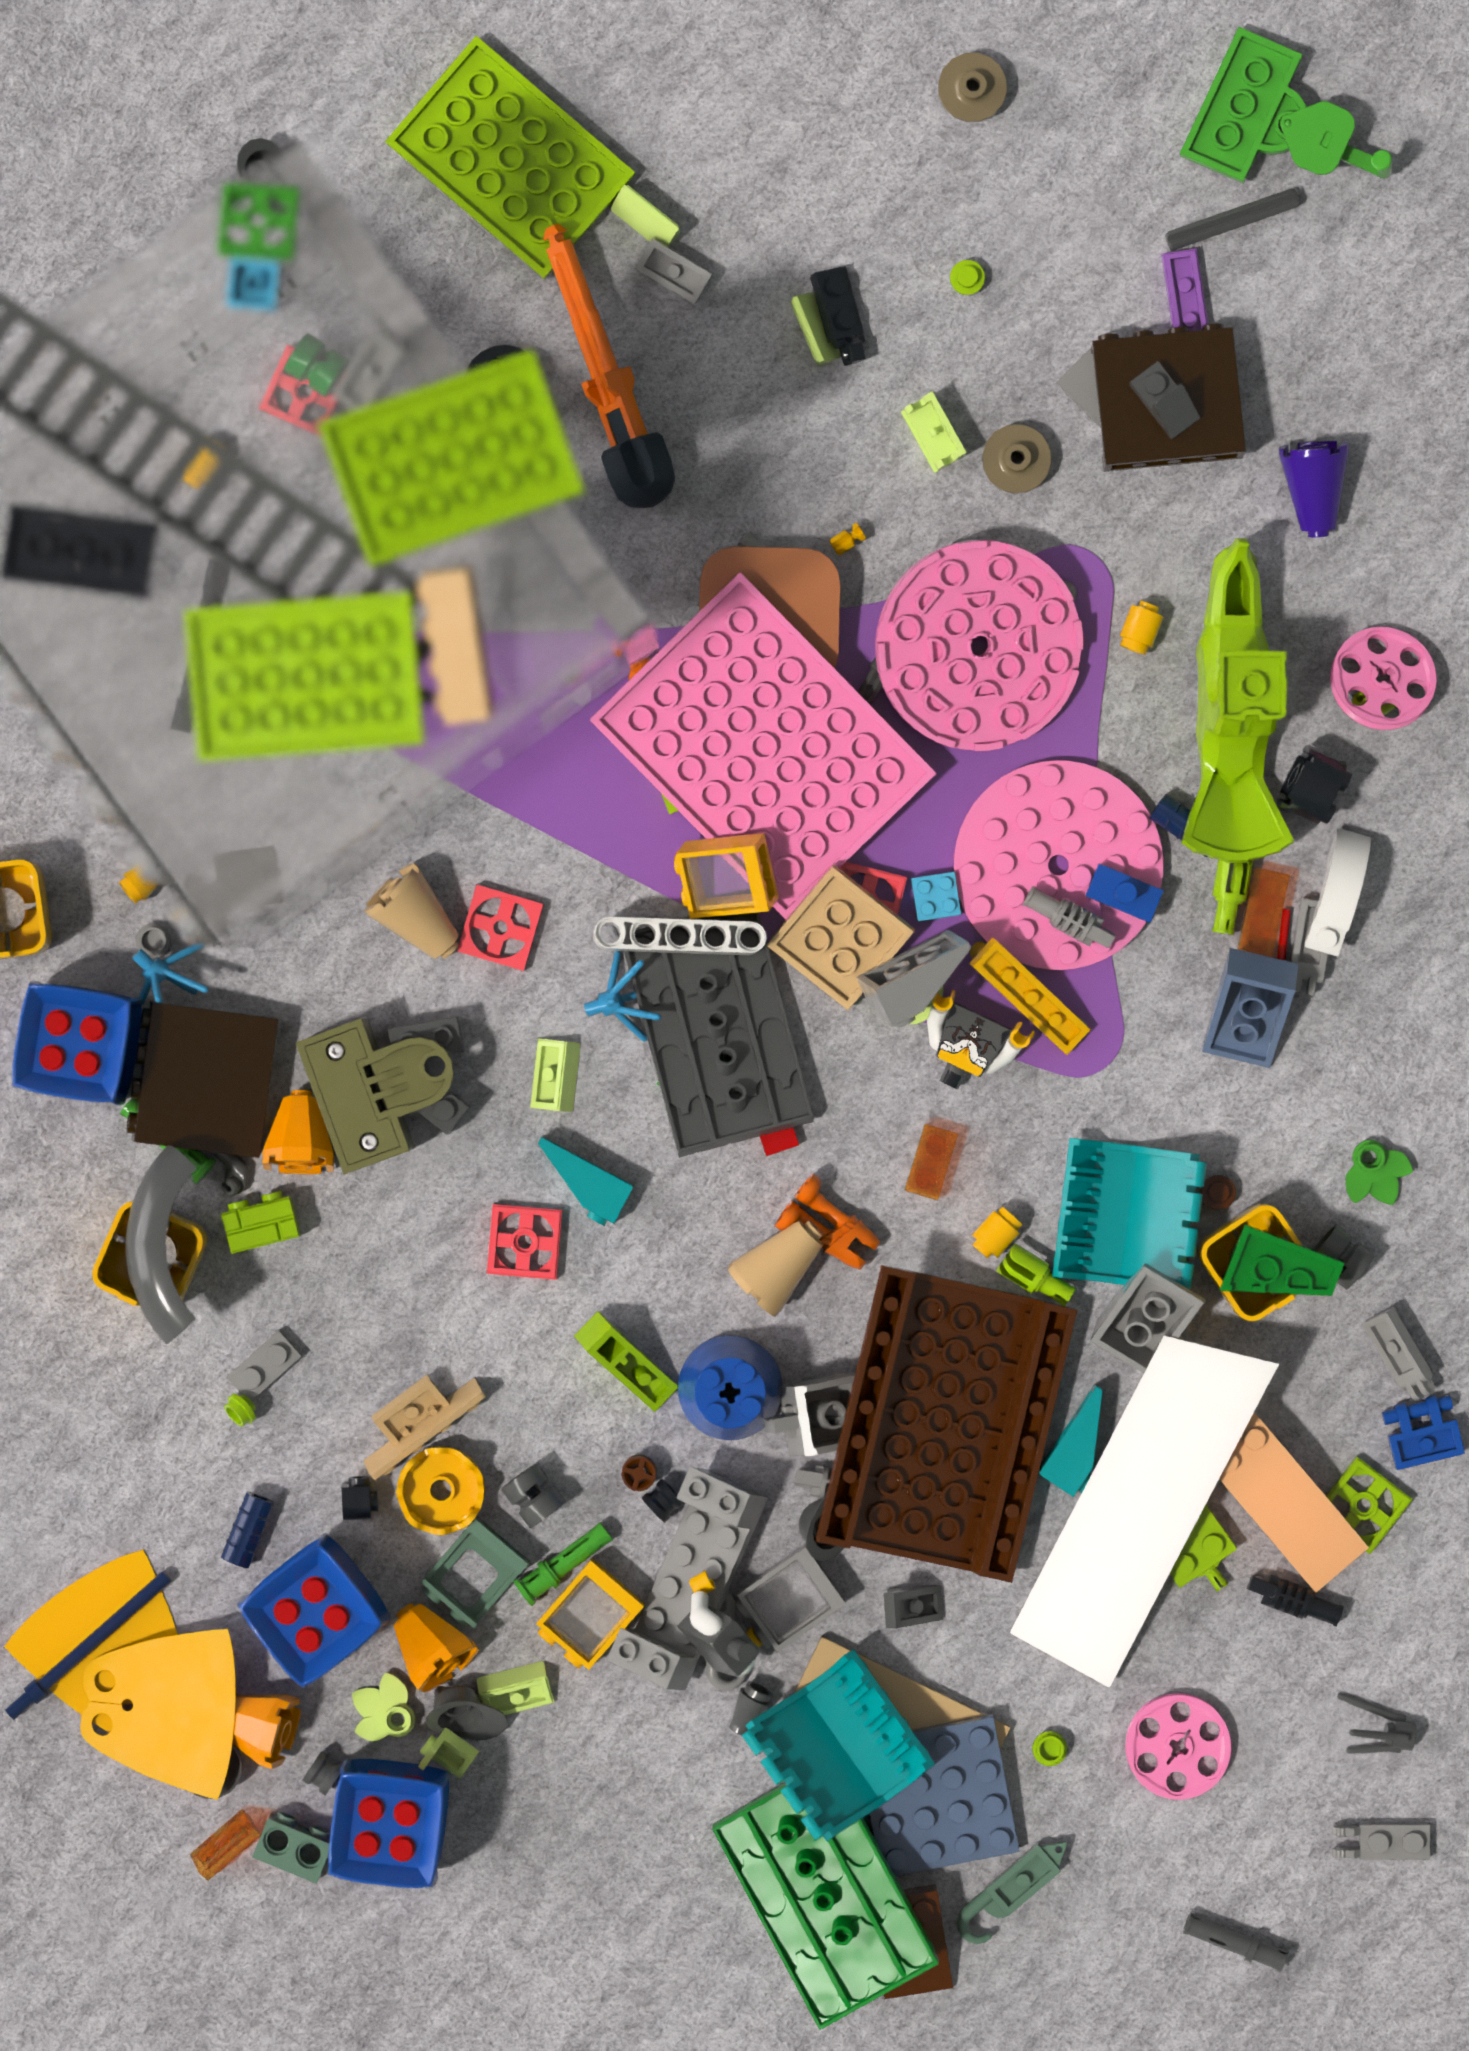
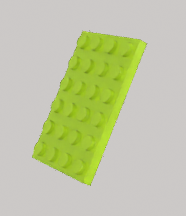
M478 36L472 39L385 141L399 156L544 280L553 271L546 251L550 246L549 240H543L545 229L554 224L561 225L567 230V232L563 233L566 240L571 239L574 246L617 197L624 184L627 185L636 175L629 166Z
M533 350L318 423V428L369 568L584 494L582 483Z
M412 591L184 610L198 761L425 743Z

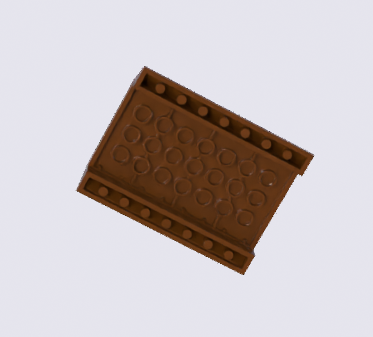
M881 1265L815 1541L849 1549L853 1546L971 1571L979 1576L1012 1583L1077 1310L1022 1295Z

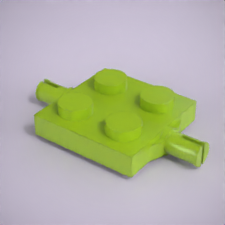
M1207 1504L1203 1508L1169 1574L1179 1588L1194 1578L1206 1575L1215 1591L1218 1592L1222 1589L1220 1584L1224 1588L1229 1583L1220 1573L1217 1566L1222 1559L1237 1550V1546Z

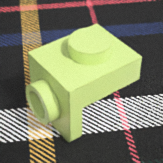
M445 1727L438 1738L431 1735L422 1747L420 1753L425 1757L418 1767L424 1770L432 1759L461 1779L480 1751Z

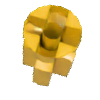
M856 522L852 525V532L849 533L846 530L840 532L830 539V544L837 555H842L855 546V539L864 541L867 538Z

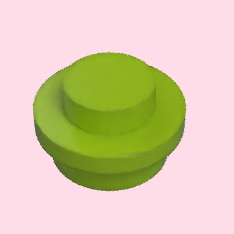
M972 260L958 262L950 273V283L953 289L962 295L977 293L985 281L983 268Z
M233 1393L228 1397V1403L224 1405V1410L233 1422L243 1427L246 1423L251 1424L256 1420L254 1413L256 1407L247 1396L243 1394L238 1396Z
M1044 1731L1034 1739L1032 1752L1040 1764L1055 1766L1066 1757L1067 1744L1059 1733Z

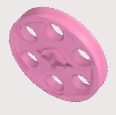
M1372 627L1352 635L1338 650L1330 672L1332 693L1339 707L1357 723L1378 730L1402 728L1417 720L1429 706L1437 683L1435 665L1427 649L1410 634L1390 627ZM1373 638L1382 640L1386 646V651L1380 654L1372 652L1368 648V641ZM1405 651L1413 652L1418 657L1419 663L1415 666H1407L1402 663L1400 654ZM1345 658H1352L1359 663L1360 670L1356 673H1348L1342 668L1341 662ZM1388 674L1390 676L1388 683L1386 681L1379 683L1376 680L1378 675ZM1413 683L1421 685L1425 690V696L1420 699L1411 697L1407 692V686ZM1353 690L1361 691L1366 697V703L1361 706L1352 704L1348 699V693ZM1385 703L1394 704L1399 710V716L1396 718L1385 717L1381 712V706Z
M1171 1693L1154 1698L1135 1714L1126 1734L1125 1750L1132 1772L1145 1788L1164 1798L1183 1800L1197 1797L1207 1792L1222 1778L1231 1756V1739L1226 1723L1213 1706L1194 1695ZM1177 1702H1184L1190 1707V1714L1183 1721L1174 1720L1170 1714L1171 1707ZM1153 1718L1158 1721L1159 1729L1154 1736L1146 1737L1140 1733L1139 1725L1143 1719ZM1206 1721H1214L1219 1726V1733L1212 1740H1205L1200 1736V1727ZM1181 1737L1185 1738L1184 1745L1187 1750L1184 1753L1178 1751L1172 1756L1173 1748L1170 1742L1172 1740L1179 1741ZM1146 1752L1154 1754L1157 1759L1155 1768L1148 1772L1140 1770L1137 1765L1139 1756ZM1212 1756L1216 1759L1217 1768L1212 1774L1204 1775L1199 1772L1198 1762L1202 1757ZM1178 1771L1185 1775L1186 1784L1182 1789L1174 1791L1168 1788L1166 1781L1169 1774Z

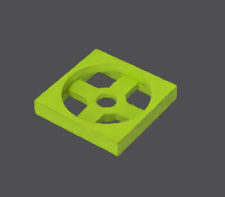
M1357 1456L1325 1495L1332 1504L1337 1494L1350 1503V1512L1346 1515L1345 1519L1353 1529L1357 1527L1361 1520L1367 1519L1372 1520L1381 1527L1375 1533L1359 1535L1369 1547L1366 1550L1369 1554L1373 1552L1413 1500ZM1356 1475H1370L1374 1478L1365 1492H1357L1347 1484V1481ZM1386 1488L1389 1489L1393 1500V1510L1390 1517L1378 1508L1377 1499ZM1360 1499H1367L1370 1502L1368 1511L1360 1512L1357 1509V1502Z

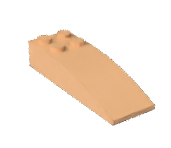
M1254 1412L1219 1480L1314 1592L1317 1593L1369 1547Z

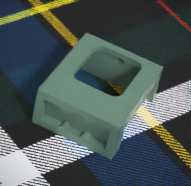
M476 1516L422 1579L421 1583L425 1586L422 1591L436 1604L443 1601L452 1610L449 1615L460 1625L465 1627L469 1624L474 1628L515 1578L529 1565L530 1561L481 1518ZM468 1549L477 1552L498 1572L496 1580L471 1607L464 1606L441 1585L442 1577Z

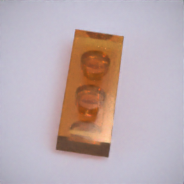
M1257 867L1254 868L1237 945L1238 950L1272 958L1290 875Z

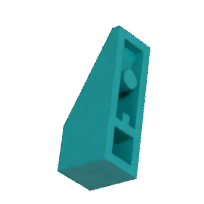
M542 1136L538 1142L539 1146L582 1207L589 1210L587 1217L603 1226L606 1225L607 1221L614 1224L634 1185Z
M1095 1384L1041 1463L1038 1473L1072 1497L1075 1496L1077 1491L1083 1493L1091 1477L1089 1473L1093 1469L1103 1392Z

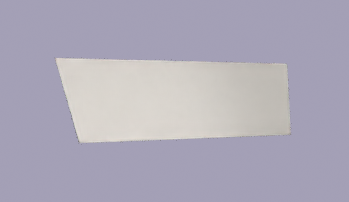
M1163 1336L1011 1629V1634L1110 1688L1279 1364Z

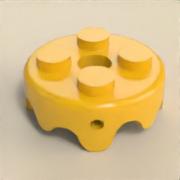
M436 1446L418 1452L406 1463L398 1479L396 1494L403 1514L410 1525L431 1534L446 1535L468 1526L475 1519L484 1500L485 1485L478 1465L470 1456L453 1447ZM445 1480L450 1484L451 1494L448 1498L441 1500L433 1496L431 1486L435 1481Z

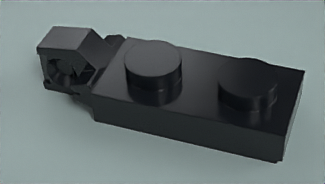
M846 266L811 274L810 279L828 343L832 342L835 349L839 348L844 366L857 364L865 360L863 343L865 342L864 331Z

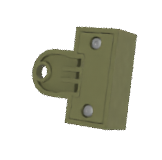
M368 1017L360 1018L295 1042L344 1175L415 1149L416 1147L404 1115L431 1106L443 1099L452 1087L455 1075L451 1056L446 1048L435 1040L424 1037L410 1038L379 1049ZM432 1056L442 1058L445 1063V1070L440 1076H432L426 1070V1062Z

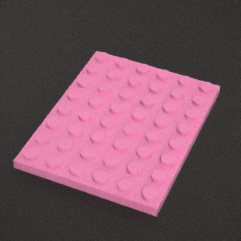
M741 572L590 718V721L706 839L765 833L779 896L773 907L785 920L832 864L840 868L937 774ZM743 853L722 854L749 882Z

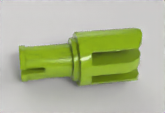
M1218 860L1212 896L1218 901L1212 927L1213 932L1234 935L1238 905L1247 900L1253 860L1246 863H1225V861Z
M1016 1243L1012 1245L1010 1251L997 1267L999 1274L1031 1294L1033 1291L1037 1292L1039 1290L1062 1306H1066L1067 1301L1070 1300L1076 1290L1074 1286L1058 1277H1052L1051 1269L1048 1268L1050 1264Z

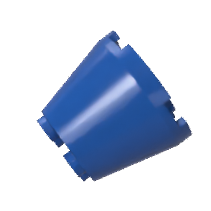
M738 1335L714 1337L697 1346L685 1360L678 1380L680 1405L688 1420L704 1434L721 1440L744 1439L765 1428V1418L775 1416L781 1402L779 1386L782 1385L781 1373L772 1355L755 1341ZM726 1383H732L733 1388L740 1389V1393L735 1395V1402L729 1403L728 1398L720 1394V1391L725 1390Z

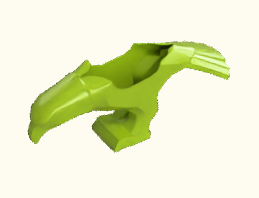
M1235 538L1231 546L1224 548L1214 558L1203 620L1204 627L1196 647L1195 656L1198 665L1196 737L1200 758L1201 785L1188 816L1181 843L1192 850L1193 853L1206 855L1208 858L1222 860L1225 863H1246L1250 860L1264 858L1267 855L1281 853L1282 850L1294 843V839L1263 778L1269 735L1276 731L1277 720L1286 715V651H1269L1263 629L1257 559L1250 550L1249 542L1246 538Z

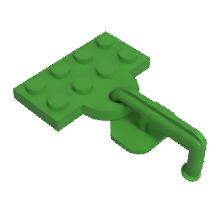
M1238 27L1180 151V157L1244 184L1258 153L1277 155L1290 151L1295 165L1317 175L1330 174L1337 168L1340 160L1383 179L1390 177L1392 174V157L1388 151L1379 150L1374 155H1370L1348 145L1355 129L1354 118L1349 111L1327 101H1321L1306 107L1301 96L1289 87L1303 58V54L1241 27Z

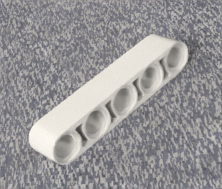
M606 917L598 922L593 931L594 942L602 950L629 952L753 955L763 948L767 938L764 928L752 921ZM608 924L615 926L619 931L618 940L614 943L604 942L599 933L601 927ZM639 926L651 928L654 932L653 941L650 944L639 943L635 938L636 928ZM675 927L686 929L689 934L687 944L681 946L674 944L670 939L671 930ZM710 928L719 929L724 935L723 944L717 947L709 945L705 939L706 931ZM751 929L758 934L759 942L756 947L748 948L742 944L740 935L743 930Z

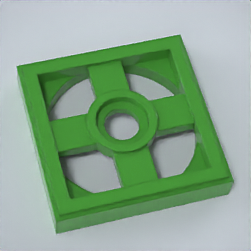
M224 183L217 245L218 256L294 260L300 188ZM253 197L252 206L248 207L245 211L232 210L240 201ZM269 197L281 202L288 209L289 213H273L268 207ZM255 215H263L266 218V222L261 226H256L251 222V219ZM228 226L246 227L249 231L248 243L234 242L227 232ZM270 229H287V237L280 244H264L265 233Z

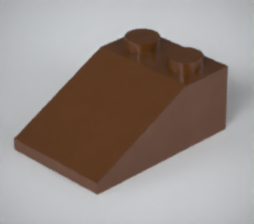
M936 1884L903 1889L934 1946L935 1953L939 1958V1964L884 1994V2000L953 1988Z

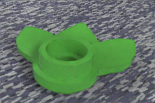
M1374 1140L1362 1141L1355 1147L1352 1154L1354 1165L1345 1176L1346 1191L1353 1203L1361 1201L1370 1193L1378 1201L1393 1205L1399 1192L1398 1178L1413 1172L1411 1163L1400 1151L1386 1150L1381 1143ZM1369 1150L1373 1151L1376 1155L1375 1161L1371 1164L1365 1163L1363 1159L1364 1153Z

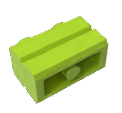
M282 1191L262 1195V1203L249 1206L248 1199L227 1204L229 1211L221 1213L231 1254L302 1236L292 1196L283 1197Z

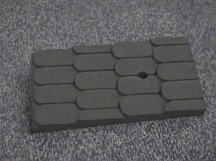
M759 912L693 919L752 921L762 926ZM687 916V917H684V918H680V919H690V916ZM649 927L635 930V938L641 944H650L654 939V932ZM675 927L670 932V939L676 945H685L689 940V934L683 927ZM710 928L706 931L705 939L709 945L717 947L723 944L724 935L719 929ZM745 929L741 932L740 940L744 946L753 948L758 945L759 937L754 930ZM767 942L760 951L753 955L624 951L629 970L637 961H644V965L631 979L639 1010L661 1015L660 1020L642 1018L679 1158L814 1122L768 946H766Z

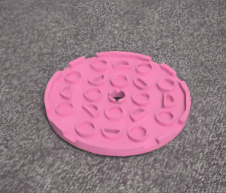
M968 540L957 542L935 550L920 559L907 570L891 590L882 609L877 626L875 641L877 669L881 684L893 707L911 727L922 735L951 748L974 751L1004 748L1003 746L1015 743L1021 739L1025 740L1040 731L1057 715L1066 703L1079 675L1078 667L1081 649H1083V630L1073 602L1074 598L1060 576L1039 557L1024 549L999 541ZM984 636L988 642L986 652L981 655H974L971 650L972 639Z
M1060 760L1043 761L1026 765L1004 775L990 785L972 805L964 818L956 841L953 872L955 871L959 901L969 922L987 943L993 937L1021 964L1047 970L1076 969L1092 965L1112 956L1125 947L1140 932L1146 922L1090 899L1085 894L1098 864L1161 889L1163 878L1162 846L1155 823L1149 819L1151 816L1140 798L1122 781L1106 771L1084 763ZM1055 855H1061L1068 861V869L1063 875H1054L1048 868L1049 860ZM1032 886L1059 901L1062 898L1068 899L1103 918L1104 921L1101 926L1116 935L1111 947L1107 948L1095 941H1092L1091 945L1087 946L1052 927L1049 923L1050 919L1027 906H1023L1022 904Z

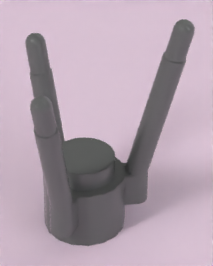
M1343 1693L1337 1694L1339 1700L1392 1721V1723L1385 1724L1384 1732L1351 1729L1349 1732L1351 1736L1382 1739L1384 1744L1348 1747L1346 1749L1348 1754L1400 1753L1401 1749L1413 1750L1416 1739V1724L1406 1722V1715L1389 1712Z

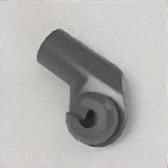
M215 1152L213 1155L226 1167L224 1182L221 1186L222 1191L228 1196L242 1193L247 1180L248 1168L246 1163L238 1155Z

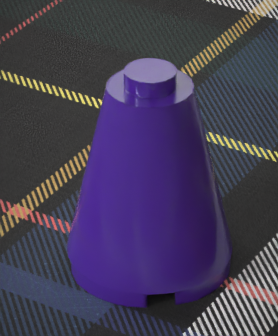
M1337 441L1298 443V450L1290 451L1288 445L1280 446L1278 448L1279 457L1300 530L1308 532V537L1311 538L1329 536V530L1335 529L1349 455V443L1343 442L1337 448Z

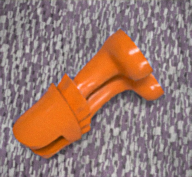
M812 1173L799 1188L794 1198L819 1213L833 1224L835 1228L832 1230L828 1229L792 1200L785 1207L774 1226L779 1230H784L798 1220L804 1224L809 1220L823 1234L820 1238V1241L823 1243V1253L830 1254L844 1264L861 1270L867 1262L856 1251L850 1250L848 1248L849 1245L857 1237L862 1244L876 1251L881 1243L880 1240L861 1219H857L854 1214L851 1217L846 1215L828 1201L820 1192V1178Z

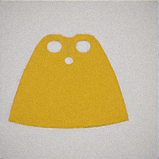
M144 1550L136 1551L110 1561L66 1587L32 1614L17 1629L4 1647L39 1680L156 1577ZM162 1590L49 1690L71 1708L82 1714L88 1705V1696L83 1689V1676L87 1664L97 1657L127 1646L152 1639L178 1635ZM101 1670L95 1676V1685L100 1691L109 1692L115 1685V1677L108 1670ZM125 1699L120 1705H133V1702L130 1699ZM98 1714L92 1721L109 1733L112 1730V1720L107 1714Z
M228 1629L200 1631L152 1639L106 1653L87 1664L83 1676V1689L88 1696V1705L81 1714L80 1727L83 1738L101 1753L143 1775L180 1789L218 1800L231 1756L236 1706L235 1664ZM101 1670H108L115 1677V1685L109 1692H102L95 1685V1676ZM125 1699H130L133 1702V1708L130 1711H125L122 1705H120ZM101 1713L107 1714L113 1724L110 1733L104 1736L98 1735L92 1728L94 1717Z

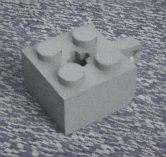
M838 1373L779 1386L782 1414L764 1419L765 1432H785L790 1455L812 1456L837 1451L855 1374Z

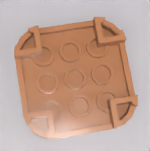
M736 545L724 547L709 557L703 566L700 578L699 611L741 572L814 648L836 668L839 655L840 580L838 569L831 558L817 549L808 547Z

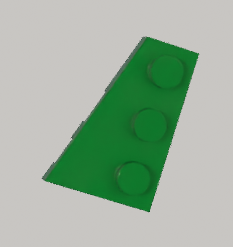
M1245 1224L1219 1290L1332 1296L1345 1263Z

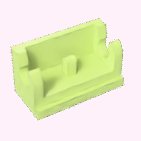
M933 391L923 396L916 403L909 404L901 411L903 418L934 473L965 457L967 452Z

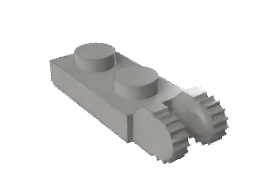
M1359 1823V1825L1332 1826V1835L1337 1837L1359 1836V1847L1338 1846L1332 1848V1857H1359L1360 1860H1430L1429 1823Z

